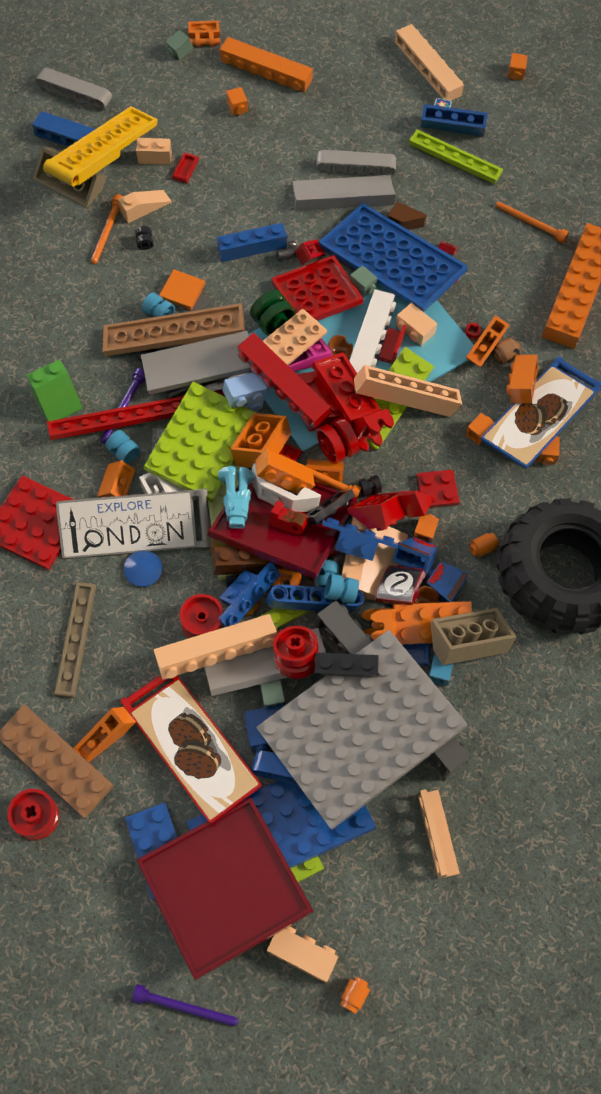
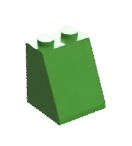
M60 359L26 375L33 397L47 421L63 419L83 409L70 376Z

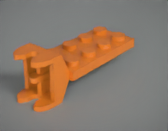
M471 601L414 603L413 605L393 604V608L368 609L361 614V617L367 621H373L371 624L372 628H367L363 632L365 635L369 634L373 640L390 630L401 644L432 643L431 620L472 612Z

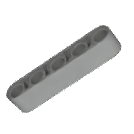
M46 67L43 68L35 80L39 88H46L45 90L60 93L59 95L74 98L73 100L85 102L89 106L99 107L102 110L106 108L112 99L111 92L106 88Z
M320 150L317 152L316 169L319 172L322 170L334 173L338 171L350 174L354 172L366 175L370 173L394 176L396 173V157L393 154Z

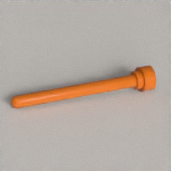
M115 194L112 198V210L91 258L93 264H96L99 260L119 211L118 199L123 197L120 194Z
M501 202L495 204L496 208L555 236L557 242L561 244L568 238L569 231L565 229L557 230Z
M313 470V477L341 491L352 489L354 497H358L361 487L355 484L348 486Z

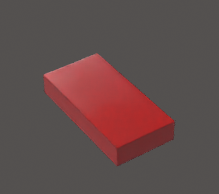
M184 152L172 174V179L187 184L199 162V157Z

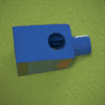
M410 538L397 543L398 547L395 548L393 562L409 568L424 569L425 574L429 571L434 563L437 551L436 545L417 538Z
M440 562L435 570L430 568L425 574L424 578L428 579L425 586L432 587L439 594V602H453L466 582L469 573Z

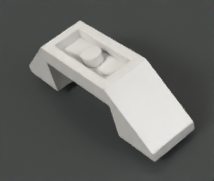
M253 464L254 480L252 483L258 498L272 505H275L278 500L284 503L285 508L295 512H308L319 506L320 494L304 487L296 496L258 477L256 464Z

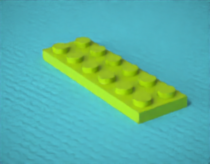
M404 347L388 371L425 381L435 366L407 347ZM374 398L381 410L388 409L393 417L394 425L407 408L405 405ZM383 426L382 430L380 431L383 441L386 439L392 428L389 429L388 427ZM366 439L371 448L376 451L379 449L370 439Z

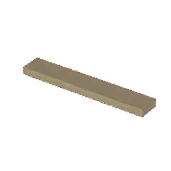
M76 582L54 692L55 696L75 698L96 584Z

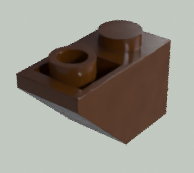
M397 201L388 214V218L407 230H413L425 226L427 215Z

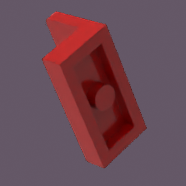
M403 324L401 331L388 328L378 360L390 364L395 362L405 337L407 325Z

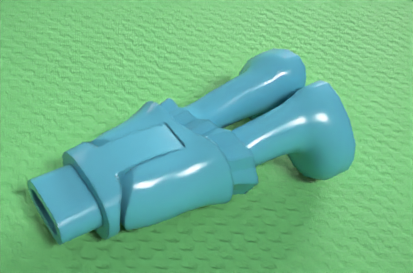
M228 466L218 472V479L226 484V496L223 498L227 521H229L230 528L243 529L247 521L249 501L251 499V492L247 490V486L253 482L254 473L248 468L240 467L237 472L239 491L235 492L236 468Z

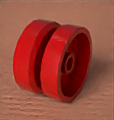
M339 417L331 421L330 425L325 424L317 428L316 436L319 446L326 458L334 465L344 461L345 456L352 457L359 453L360 448L357 436L345 418Z
M198 594L188 598L181 606L179 614L182 631L187 639L224 628L219 621V617L223 614L222 605L211 595Z
M291 626L281 630L273 641L277 670L282 675L294 679L305 678L315 671L316 653H319L317 636L312 630L302 626Z
M26 789L18 793L11 800L7 818L10 826L22 838L37 841L48 837L56 829L59 822V810L56 803L46 792L39 789Z

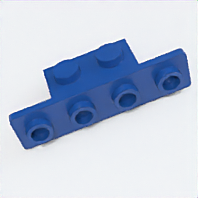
M332 518L322 520L323 526L340 531L335 550L373 561L378 543L394 548L398 547V544L394 542L395 538L384 535L381 538L376 536V532L365 529V532L357 530V526L351 524L343 526L339 524L338 520Z
M269 562L258 575L244 570L219 597L222 603L229 606L219 617V621L224 627L237 624L278 579L280 573L273 563Z

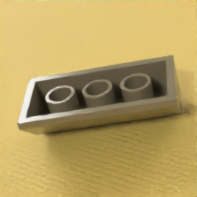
M42 147L33 180L87 208L103 190L107 176L97 172L80 185L73 187L43 171L45 161L53 158L60 151L54 148Z
M498 608L435 618L430 622L433 650L442 665L508 653L517 638Z

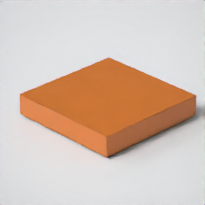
M173 270L159 296L174 305L192 310L205 286V280Z

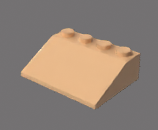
M353 517L352 525L357 526L359 531L365 532V529L376 532V536L381 538L384 535L395 538L394 542L396 543L407 540L408 534L389 526L388 529L377 531L376 528L368 529ZM378 543L373 561L346 553L342 571L343 580L346 577L357 579L359 581L358 590L362 592L364 598L376 601L377 590L387 567H402L401 564L393 562L395 548Z

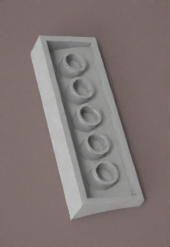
M391 175L293 181L296 211L359 207L362 203L367 206L394 205L396 193L392 185Z
M247 331L141 355L149 395L190 386L192 382L199 384L252 372L251 366L247 362H242L238 357L237 346L249 337Z
M311 629L317 636L318 652L326 653L319 629ZM273 646L204 667L211 696L288 678L282 675L276 668Z

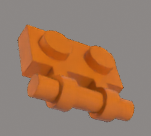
M219 21L188 22L189 38H195L190 39L193 46L210 45V47H214V45H220V38H214L220 37Z

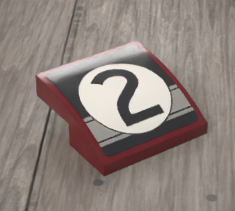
M388 566L379 584L376 601L413 605L420 594L418 587L426 576L425 570Z

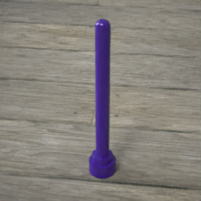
M135 369L132 374L133 382L118 408L127 407L139 384L146 381L143 369ZM115 428L105 430L101 437V443H106Z
M137 984L135 987L132 1003L140 1005L141 1003L150 1002L230 1026L238 1024V1019L234 1016L150 993L148 989H145L146 986Z

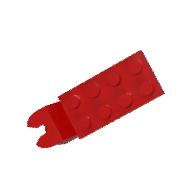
M344 352L313 362L312 368L344 418L352 424L360 450L364 452L369 450V444L366 439H370L373 444L380 447L383 442L380 431L383 426L389 429L393 427V417L388 409L381 410L373 397L356 393L354 378L357 372Z

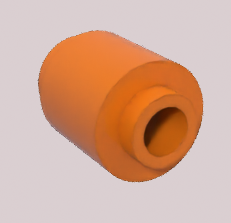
M486 533L472 540L469 549L473 556L480 558L495 551L496 547L499 546V541L494 533Z
M356 977L355 980L350 978L341 996L342 1002L340 1005L356 1014L358 1009L361 1010L370 991L367 988L368 983L359 977Z

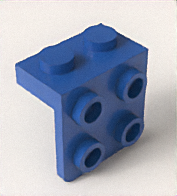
M279 705L245 712L251 752L271 749L256 727L284 706Z

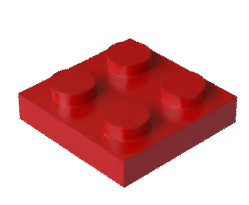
M453 470L416 474L419 492L433 496V501L429 508L460 504Z

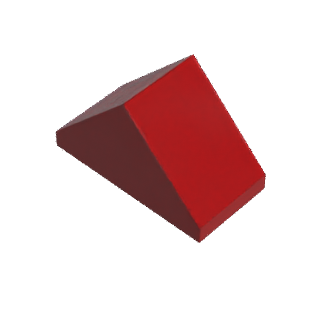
M317 239L303 242L295 250L302 265L325 255Z
M416 490L398 492L399 499L408 518L425 516L433 501V496Z

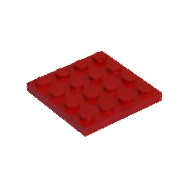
M334 255L271 278L275 289L280 290L296 310V314L304 309L316 321L364 304L363 297Z
M22 475L0 507V547L49 570L61 552L56 502L74 499Z

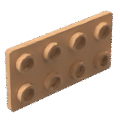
M302 309L264 339L263 342L289 365L327 334V329Z

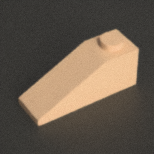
M164 190L132 192L118 199L120 213L128 223L172 203Z

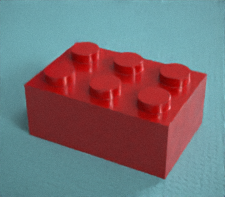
M315 371L297 374L331 407V414L316 428L307 425L309 432L316 431L317 428L325 424L330 425L331 421L339 417L344 418Z

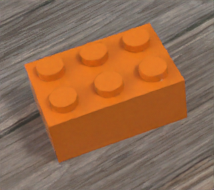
M253 413L230 448L236 466L252 468L253 464H256L255 460L266 448L279 454L291 435L287 416Z

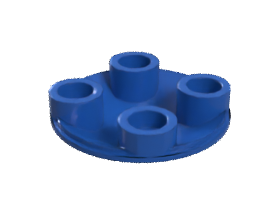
M150 551L135 552L125 561L124 575L135 586L149 587L160 578L163 568L162 562L156 554Z

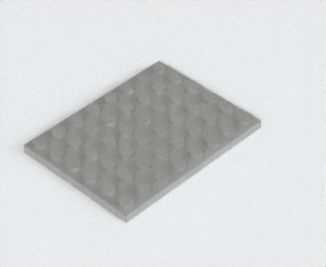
M390 630L356 653L379 655L378 678L325 676L256 727L331 830L468 727L465 720Z

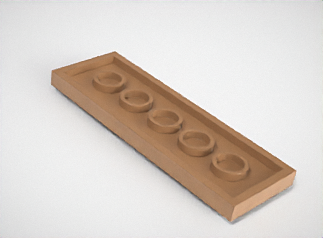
M23 704L0 730V741L82 817L86 818L114 787L106 777L26 705Z

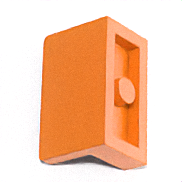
M307 459V467L342 483L344 462L334 465L326 460ZM314 478V482L321 485H328Z
M122 460L108 464L97 496L100 498L126 496L136 469Z

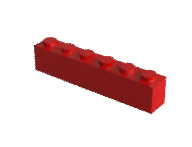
M254 332L237 346L240 360L244 363L247 362L254 374L260 375L269 388L275 389L276 395L281 400L285 399L289 403L290 409L302 416L301 419L306 425L316 428L331 414V407Z

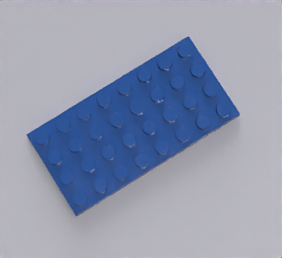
M364 203L318 242L323 250L334 255L353 269L357 270L363 265L377 277V284L405 302L413 303L423 312L468 271L466 264Z
M276 781L258 789L245 799L252 798L290 869L376 829V825L364 805L331 830L299 785ZM204 815L187 821L189 830L207 822V819Z

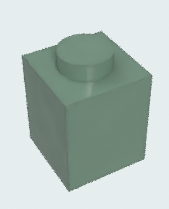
M180 29L166 41L169 54L172 57L176 56L179 60L184 58L193 49L190 38Z
M363 265L350 275V280L363 298L368 294H372L374 289L377 288V277Z
M280 680L260 684L264 709L279 705L284 706L285 701Z

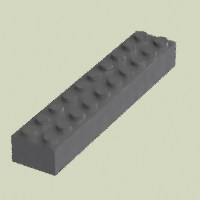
M334 601L317 614L316 628L319 629L338 654H356L374 640L369 634L365 635L361 630L360 623L348 615L349 612L343 604L340 605L337 601ZM453 737L428 756L427 759L446 780L460 769L470 756L468 755L467 748L462 743L459 744Z

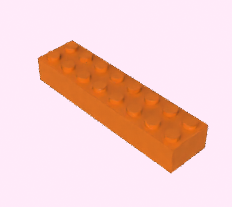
M589 223L586 224L543 331L542 338L575 349L601 282V227Z

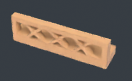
M426 789L420 790L417 796L437 877L441 879L459 875L439 790L427 792Z

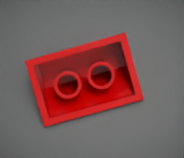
M398 492L374 494L347 508L348 513L368 529L376 528L377 531L388 529V526L396 524V521L405 519L404 516H406Z

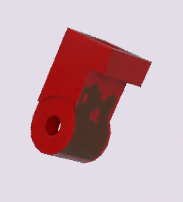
M277 500L270 514L269 525L300 535L303 533L309 520L303 512H295L285 508L284 503Z

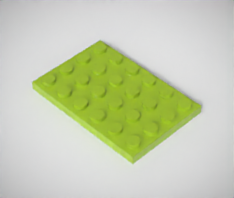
M192 382L144 465V470L185 490L205 488L208 492L206 500L212 503L222 485V482L218 479V472L222 468L232 466L234 459L230 448L253 413L256 412L244 406L231 408L226 397Z

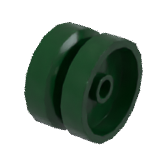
M271 290L264 293L254 302L250 309V316L259 324L260 329L267 336L271 335L296 314V310L280 290Z

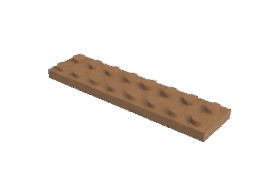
M240 303L104 325L103 354L104 356L200 342L243 332V305Z

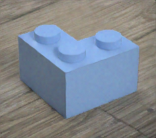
M252 372L224 380L223 393L231 408L244 406L254 412L262 408L267 387L260 375Z

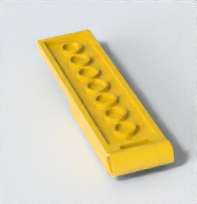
M130 106L53 158L47 159L44 163L43 171L73 187L80 185L120 157L122 149L157 126L158 119Z

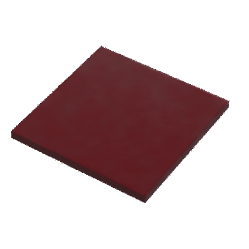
M314 482L315 486L311 489L321 495L319 505L339 492ZM253 483L247 486V490L251 492V499L249 501L245 527L243 529L230 528L224 506L208 530V537L314 579L320 573L340 534L339 530L323 526L322 523L317 526L313 524L306 525L303 533L300 535L270 526V514L274 505L257 497ZM239 484L236 487L235 492L239 491ZM353 497L349 500V504L339 507L335 514L327 516L324 520L332 518L338 520L340 525L345 526L351 515L348 513L347 508L357 504L358 499Z
M251 797L236 805L214 823L210 824L207 821L136 860L195 981L314 913Z

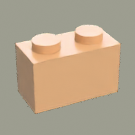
M137 138L136 153L138 164L171 165L172 150L170 139Z
M410 303L397 315L395 325L400 331L403 324L407 325L405 333L412 341L422 346L435 335L438 323L413 303Z

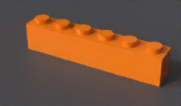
M227 37L220 48V61L223 63L231 64L238 69L247 70L254 75L263 76L267 80L279 82L281 85L292 87L297 91L305 92L313 79V68L233 38Z

